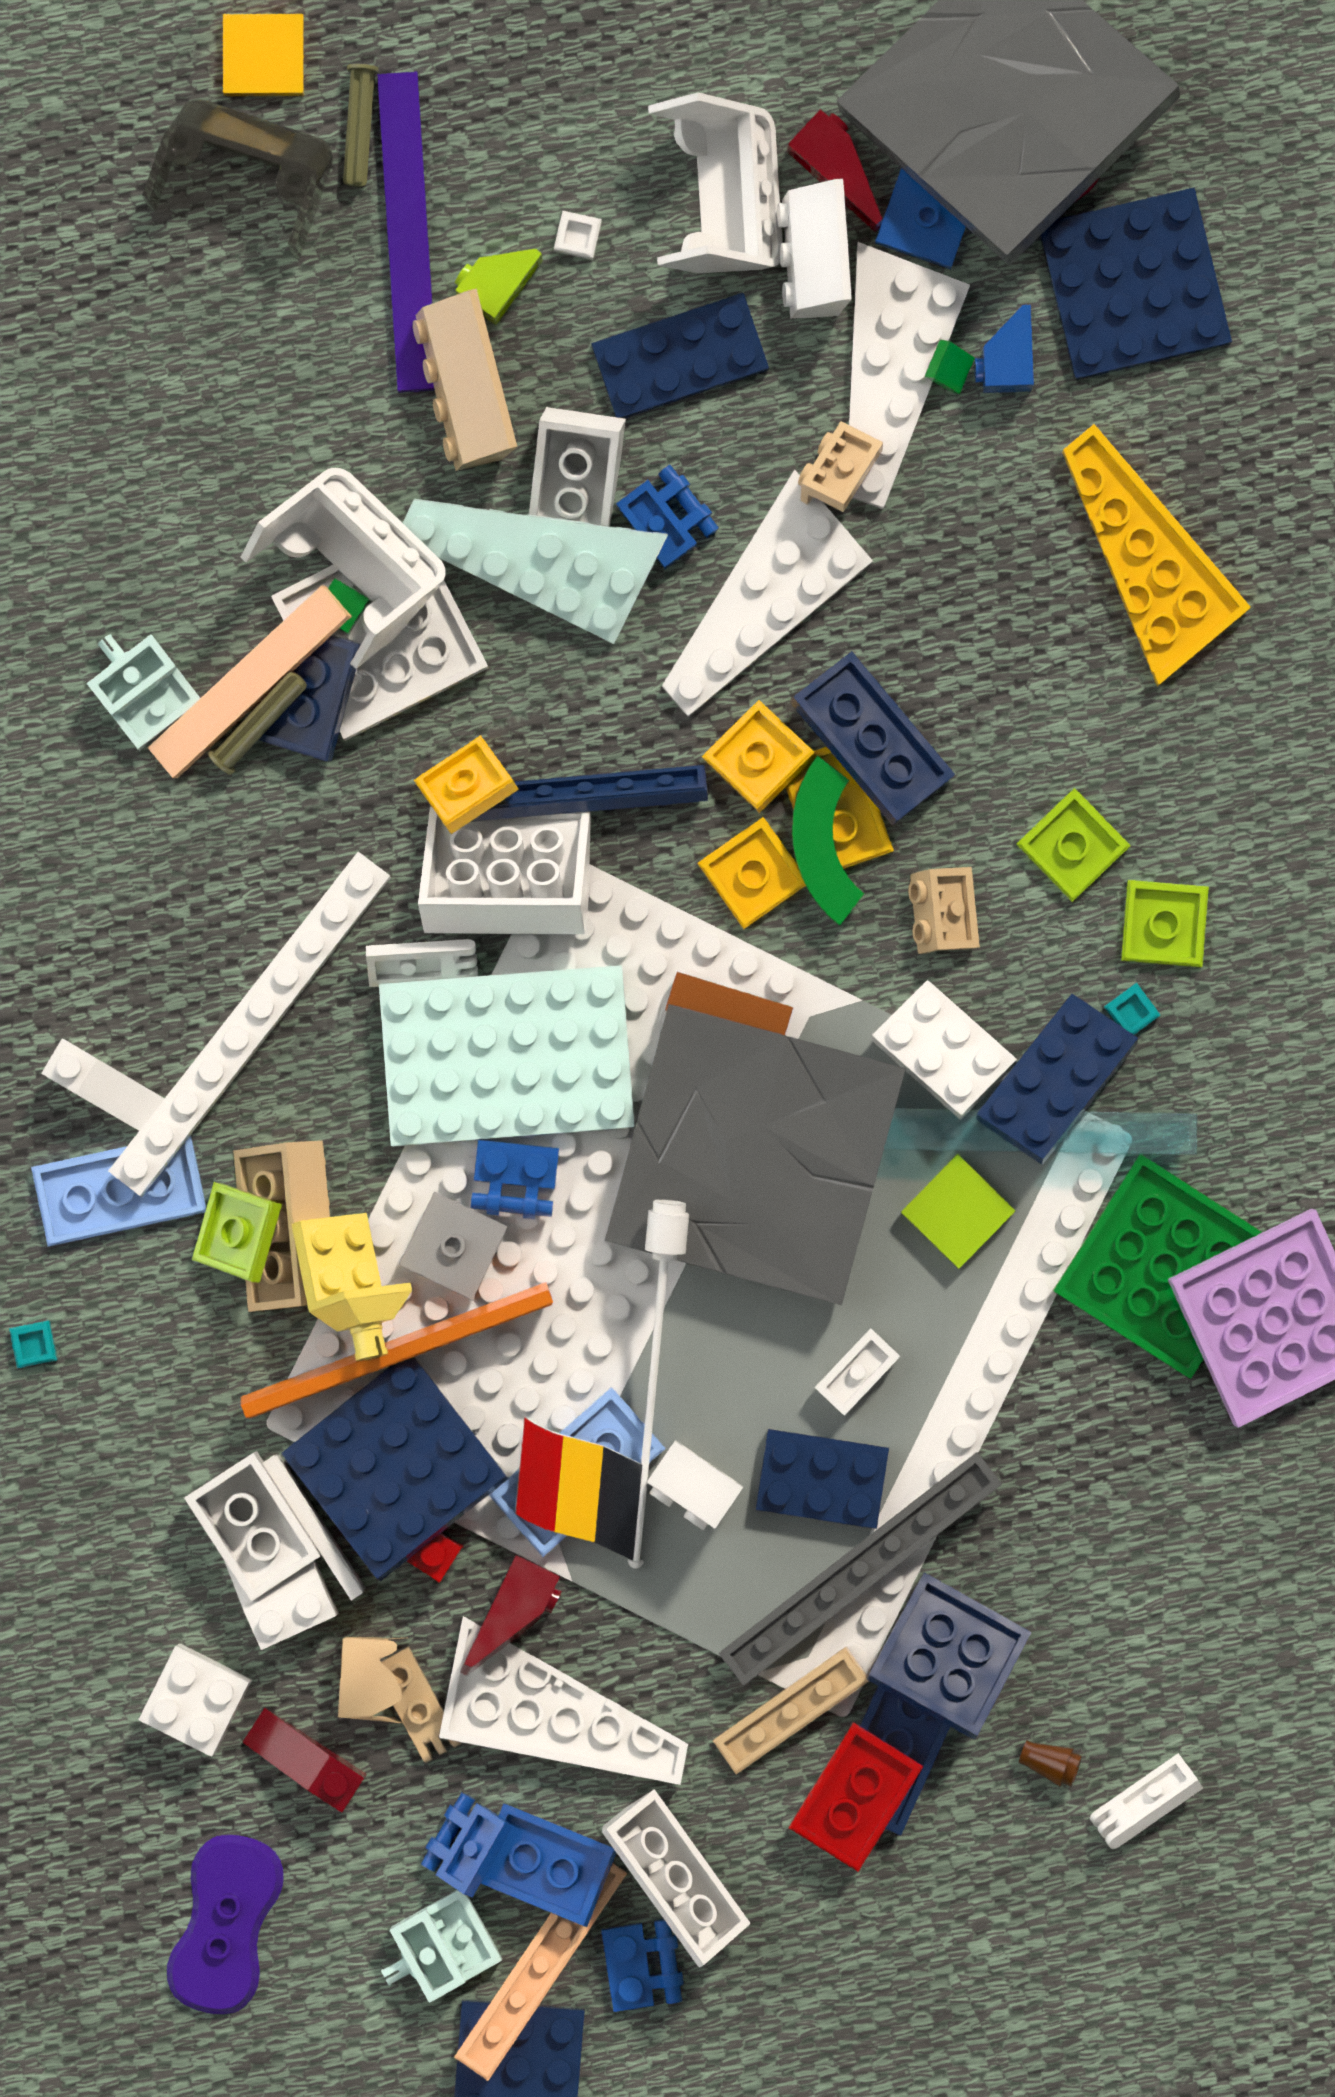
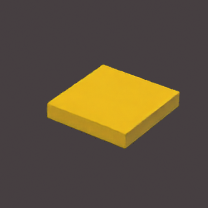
M223 14L224 96H304L303 14Z
M760 700L702 756L759 813L817 757L815 752Z
M481 735L414 779V782L450 834H453L519 790Z
M764 817L697 863L743 930L806 887L796 862Z

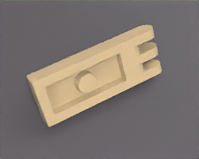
M408 1646L381 1662L395 1675L402 1690L403 1699L393 1706L426 1764L433 1760L426 1744L432 1742L439 1755L447 1752L439 1738L444 1710ZM449 1740L454 1748L461 1744V1742Z

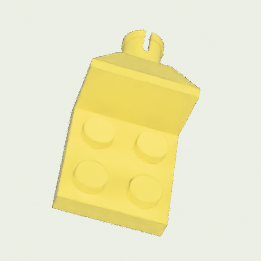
M367 1213L302 1220L291 1224L309 1313L337 1332L350 1330L356 1353V1361L370 1360L388 1355L382 1333V1323L395 1318L412 1292L411 1282L387 1286L381 1285Z

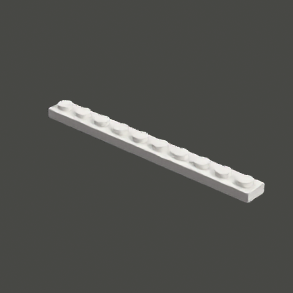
M357 852L108 1172L139 1196L143 1197L391 879L390 875L360 852Z

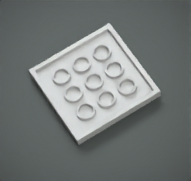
M331 565L271 597L284 621L320 586L323 585L329 588L334 578L365 597L367 596L336 566ZM444 579L436 592L401 632L356 669L340 728L344 741L488 669V665ZM362 615L349 635L340 629L332 635L362 644L367 635L361 623Z

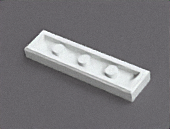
M276 1454L264 1461L262 1464L349 1598L353 1600L365 1592V1585L281 1456Z

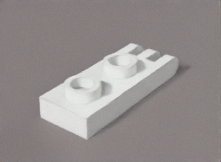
M464 939L366 946L369 987H379V984L476 977L478 976V967L476 966L477 955L475 954L476 944L473 940Z
M1178 1753L1094 1811L1090 1816V1820L1095 1827H1098V1832L1105 1838L1108 1846L1111 1849H1116L1195 1795L1203 1787Z

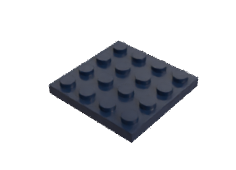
M1195 187L1060 218L1040 235L1075 380L1232 343Z
M415 1357L389 1366L281 1453L380 1582L509 1479Z

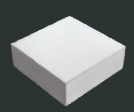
M562 211L554 252L593 260L602 219Z

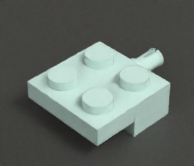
M110 634L105 639L114 651H111L103 640L97 645L112 663L87 684L140 751L164 733L200 697L152 635H149L130 651L124 653Z
M456 1890L391 1926L390 1932L401 1950L402 1959L382 1969L381 1972L385 1978L399 1970L386 1978L389 1986L406 1975L411 1974L419 1983L430 2003L461 1986L466 1980L502 1961V1957L469 1896Z

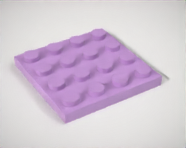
M1309 1209L1168 1279L1234 1426L1239 1428L1335 1380V1251L1315 1209Z

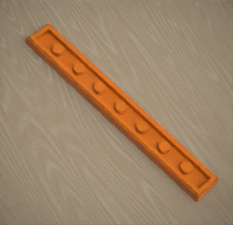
M547 1282L385 1342V1347L388 1351L386 1356L356 1361L355 1354L241 1396V1407L244 1415L248 1419L551 1306L553 1299Z

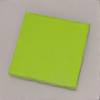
M1075 788L1016 843L1024 854L1071 902L1131 846Z
M1127 880L1121 961L1202 968L1209 887Z
M957 1154L900 1213L959 1269L1016 1210Z
M214 1182L192 1260L250 1282L260 1283L282 1204L223 1183Z

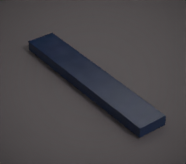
M705 765L515 781L519 790L471 822L708 801Z

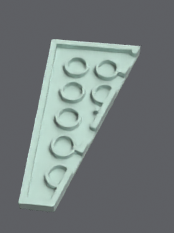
M421 499L413 500L403 521V524L438 558L613 644L668 536L665 533H651L572 520L507 513L500 510L464 507L463 505Z

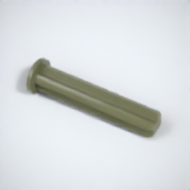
M368 64L347 65V71L351 74L343 182L351 187H363L367 183L374 75L379 73V68Z
M295 672L287 673L217 750L211 749L208 752L213 763L225 773L232 775L235 772L234 765L306 689L305 681Z

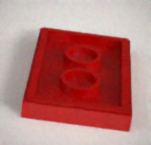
M853 1722L788 1828L859 1872L922 1770L923 1765Z

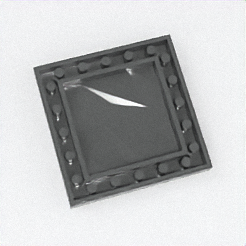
M938 0L921 19L837 100L839 111L857 129L1010 266L1180 98L1179 85L1098 13L1092 10L1083 0Z
M668 1004L605 1241L653 1254V1252L645 1250L648 1210L653 1209V1201L673 1200L686 1203L685 1212L689 1214L686 1253L677 1255V1261L842 1305L906 1068Z

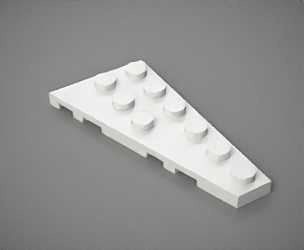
M860 242L857 243L849 425L882 441L883 450L853 498L884 509L933 381L925 377V374L940 339L949 341L970 285Z
M796 470L793 471L662 685L664 690L687 717H690L873 562L822 501L814 497L808 505L800 501L801 486L798 485L800 475Z
M463 1616L439 1738L677 1785L681 1784L688 1747L687 1743L511 1643L468 1676L460 1673L481 1626Z

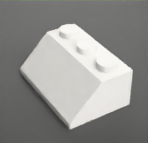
M834 179L788 190L782 199V203L777 205L778 227H784L785 243L780 244L781 267H787L788 282L783 283L782 298L784 307H790V319L839 316L852 299L843 179Z

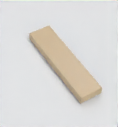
M846 1646L716 1737L713 1742L735 1774H738L869 1682L866 1679L868 1676Z

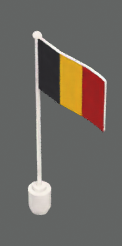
M654 1200L653 1209L648 1210L645 1250L653 1252L652 1259L660 1260L641 1463L604 1445L552 1432L532 1422L525 1416L523 1420L515 1513L524 1520L545 1530L599 1544L628 1558L629 1566L634 1569L640 1568L644 1563L640 1559L668 1261H677V1255L685 1254L689 1214L685 1212L686 1203L673 1200Z

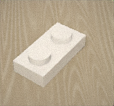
M870 1328L814 1388L845 1416L899 1359L900 1355Z

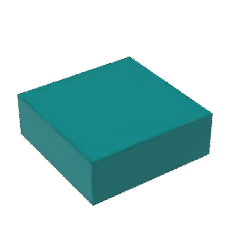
M1137 983L1104 1006V1009L1113 1021L1133 1035L1160 1016L1158 1010Z
M50 1320L9 1328L17 1368L58 1360Z

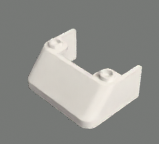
M699 92L649 105V114L675 120L674 137L676 143L685 153L697 156L701 232L688 234L683 241L681 252L657 257L658 265L693 273L762 270L777 266L780 263L782 228H779L777 223V205L780 203L776 130L774 121L768 111L763 108Z
M341 468L327 469L259 521L241 555V558L248 562L272 542L283 553L297 558L307 556L317 548L363 592L372 603L367 606L361 617V623L367 635L350 663L356 669L401 632L436 592L445 577V567L442 561L351 473Z

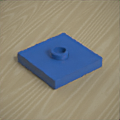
M901 168L875 244L951 270L966 226Z

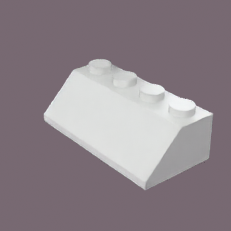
M655 1789L628 1805L602 1827V1833L699 1968L705 1965L751 1924Z

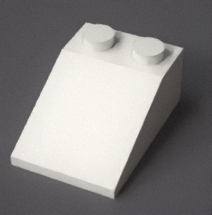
M546 407L539 420L529 515L610 527L626 419Z
M257 1451L184 1498L250 1601H253L320 1557L308 1533L262 1464L264 1461Z
M315 1560L253 1601H250L225 1562L244 1613L261 1650L339 1614Z

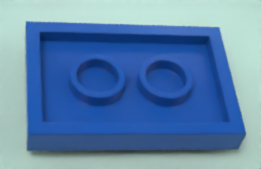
M503 1804L499 1816L512 1824L513 1827L481 1884L587 1927L616 1856L614 1848Z

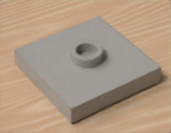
M434 1191L399 1265L473 1300L508 1226Z

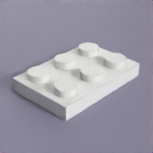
M928 980L872 1035V1041L898 1065L906 1068L905 1071L960 1120L1017 1062V1059Z

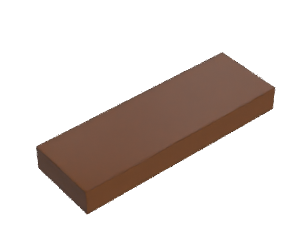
M681 972L676 973L665 1008L667 1012L668 1004L782 1035L786 1033L793 1010L791 1006Z

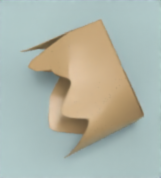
M344 1637L342 1639L338 1717L403 1723L396 1717L374 1715L399 1703L403 1699L402 1690L395 1675L380 1659L397 1650V1644L389 1639L405 1638Z

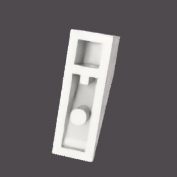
M63 1038L41 1073L139 1131L165 1099Z

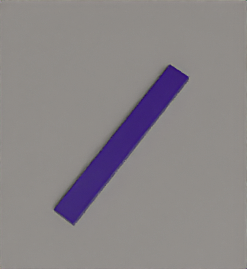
M418 72L377 74L398 393L434 391L433 383L427 382L423 370V360L427 359L424 346L417 343L413 332V321L417 320L415 315L422 307L433 304Z

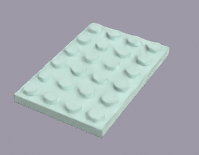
M622 965L379 984L390 1141L392 1147L635 1128Z

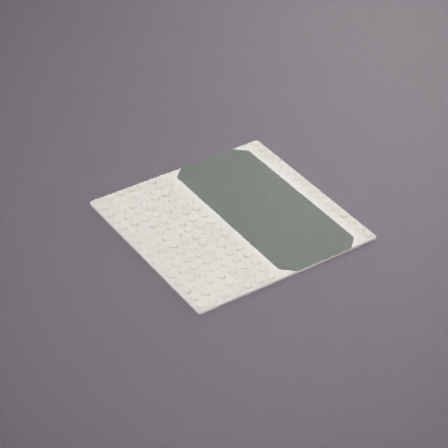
M590 864L585 934H512L491 974L502 975L622 965L634 1126L637 1123L666 1016L665 1008L677 972L793 1007L785 1033L786 1036L900 1066L872 1041V1035L892 1016L891 1014ZM905 1071L842 1305L681 1261H668L652 1434L666 1449L649 1463L648 1479L676 1440L743 1486L742 1490L717 1527L714 1529L708 1524L704 1530L700 1529L683 1517L687 1509L675 1501L668 1507L650 1494L653 1486L647 1483L640 1559L644 1563L640 1568L634 1569L629 1566L628 1558L594 1542L568 1535L542 1557L489 1495L454 1523L719 1655V1652L969 1457L979 1452L1057 1295L1052 1290L1080 1248L1132 1143V1136L1130 1133L1085 1111L1045 1163L1041 1165L976 1120L978 1111L1008 1073L960 1120ZM635 1128L484 1139L486 1141L559 1148L555 1189L539 1188L538 1200L553 1201L552 1217L536 1216L534 1220L524 1219L523 1214L499 1212V1216L487 1215V1210L472 1209L508 1226L473 1300L399 1264L434 1191L470 1209L472 1192L489 1193L490 1182L474 1181L478 1140L405 1146L368 1218L381 1285L387 1286L411 1282L412 1292L395 1318L382 1323L384 1342L547 1282L553 1299L551 1306L415 1356L420 1365L508 1477L519 1468L524 1416L552 1432L559 1433L612 1387L645 1424L660 1260L652 1259L653 1254L605 1241ZM957 1154L1016 1210L959 1269L900 1213ZM502 1184L501 1196L525 1198L526 1186ZM318 1319L288 1379L356 1354L350 1330L337 1332ZM871 1328L900 1357L844 1416L814 1387ZM388 1367L274 1409L267 1419V1427L273 1432L296 1442ZM768 1429L888 1447L889 1453L877 1529L756 1510ZM937 1535L758 1675L786 1689L847 1646L868 1676ZM862 1687L828 1711L841 1717L847 1716Z

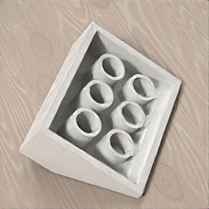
M430 807L418 900L424 933L585 934L589 899L591 811L469 822L453 834H450L434 809Z

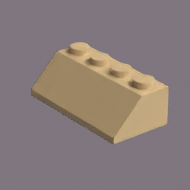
M473 289L422 307L415 315L417 320L413 321L415 339L418 344H423L427 358L423 360L425 378L428 383H433L437 397L433 399L434 413L439 423L443 422L447 435L446 438H443L444 452L447 460L454 462L456 471L503 460L517 447L477 289Z
M323 1141L287 1142L234 1150L237 1189L282 1204L260 1283L245 1280L248 1312L308 1306L291 1224L302 1220L330 1217Z

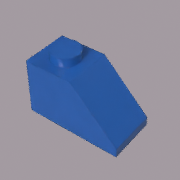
M1022 305L984 345L982 358H975V383L983 382V393L1032 391L1034 378L1031 305Z

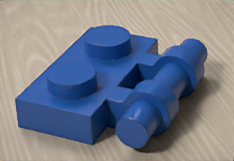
M671 465L666 466L658 473L659 477L666 484L659 492L647 480L616 503V507L634 530L668 534L656 558L664 570L697 546L696 541L689 533L690 530L698 526L705 537L708 538L719 529L710 517L712 511L705 503L700 504L688 488L691 485L684 475L679 476ZM675 497L688 513L681 520L677 518L667 505Z
M478 1140L474 1181L490 1182L488 1194L472 1192L471 1209L487 1210V1215L499 1216V1212L523 1214L524 1219L534 1220L536 1216L552 1217L553 1201L538 1200L539 1188L555 1189L559 1148ZM502 1184L526 1186L525 1198L501 1196Z
M461 1792L454 1806L450 1804L444 1814L446 1820L436 1838L431 1837L425 1848L428 1849V1852L421 1865L435 1872L440 1861L443 1860L436 1876L462 1894L473 1898L513 1825L485 1806L477 1803L469 1815L468 1812L475 1799ZM461 1827L462 1829H461L460 1833L458 1834V1836H457L456 1840L454 1841L452 1847H450V1844H451L452 1840L454 1839L456 1833L458 1832L459 1828Z
M664 1919L654 1921L656 1937L644 1939L642 1923L601 1929L614 2012L654 2006L652 1989L664 1988L667 2004L682 2002L680 1986L684 1984L683 1973L678 1971L675 1949L678 1948V1940L675 1934L672 1935V1929ZM647 1952H659L662 1974L650 1975Z

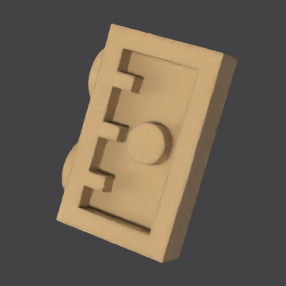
M841 421L833 434L827 432L823 437L817 452L819 456L814 464L807 463L798 479V485L801 486L800 501L808 505L814 497L844 512L881 454L883 442Z
M972 867L928 869L911 874L908 893L914 909L915 923L912 932L914 941L917 943L918 954L979 948Z

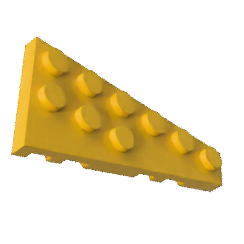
M1093 424L1064 448L1062 453L1158 687L1251 607L1096 425Z

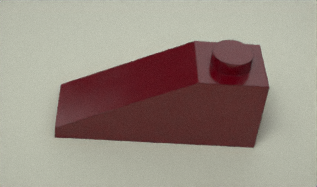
M820 109L788 143L787 153L820 183L834 179H843L845 206L876 233L881 227L882 216L852 139L847 133L849 128L834 113L828 116Z
M516 1555L460 1673L468 1676L537 1623L544 1610L552 1613L562 1592L555 1588L560 1576Z
M266 1708L263 1709L243 1740V1743L341 1813L367 1775Z

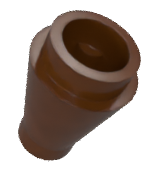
M1026 1740L1020 1755L1019 1764L1029 1767L1059 1787L1062 1784L1072 1787L1082 1756L1073 1753L1074 1748L1039 1744Z

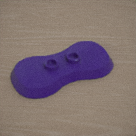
M221 1835L208 1840L194 1857L191 1867L193 1893L191 1919L183 1936L172 1950L167 1963V1981L171 1992L176 1999L192 2009L210 2014L235 2013L251 2001L257 1990L260 1975L257 1952L258 1935L263 1920L281 1893L284 1880L281 1860L276 1852L266 1844L244 1836Z

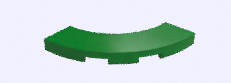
M817 756L809 767L796 797L792 822L793 850L797 866L808 892L821 910L840 926L864 895L844 871L838 859L833 840L835 808L849 779Z

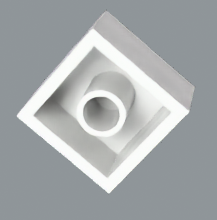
M676 1440L647 1481V1483L653 1486L650 1491L652 1496L668 1507L675 1501L687 1509L683 1517L702 1530L708 1524L714 1529L717 1527L743 1488L741 1484Z
M179 1643L175 1646L139 1721L212 1757L216 1754L252 1679Z

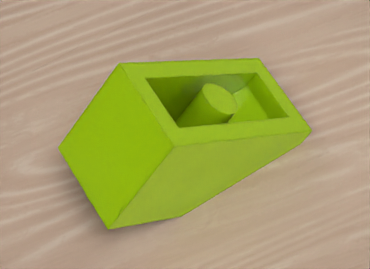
M529 249L479 257L473 266L466 264L454 282L458 286L455 290L456 295L468 290L477 289L483 316L497 325L543 262L542 253L537 249Z

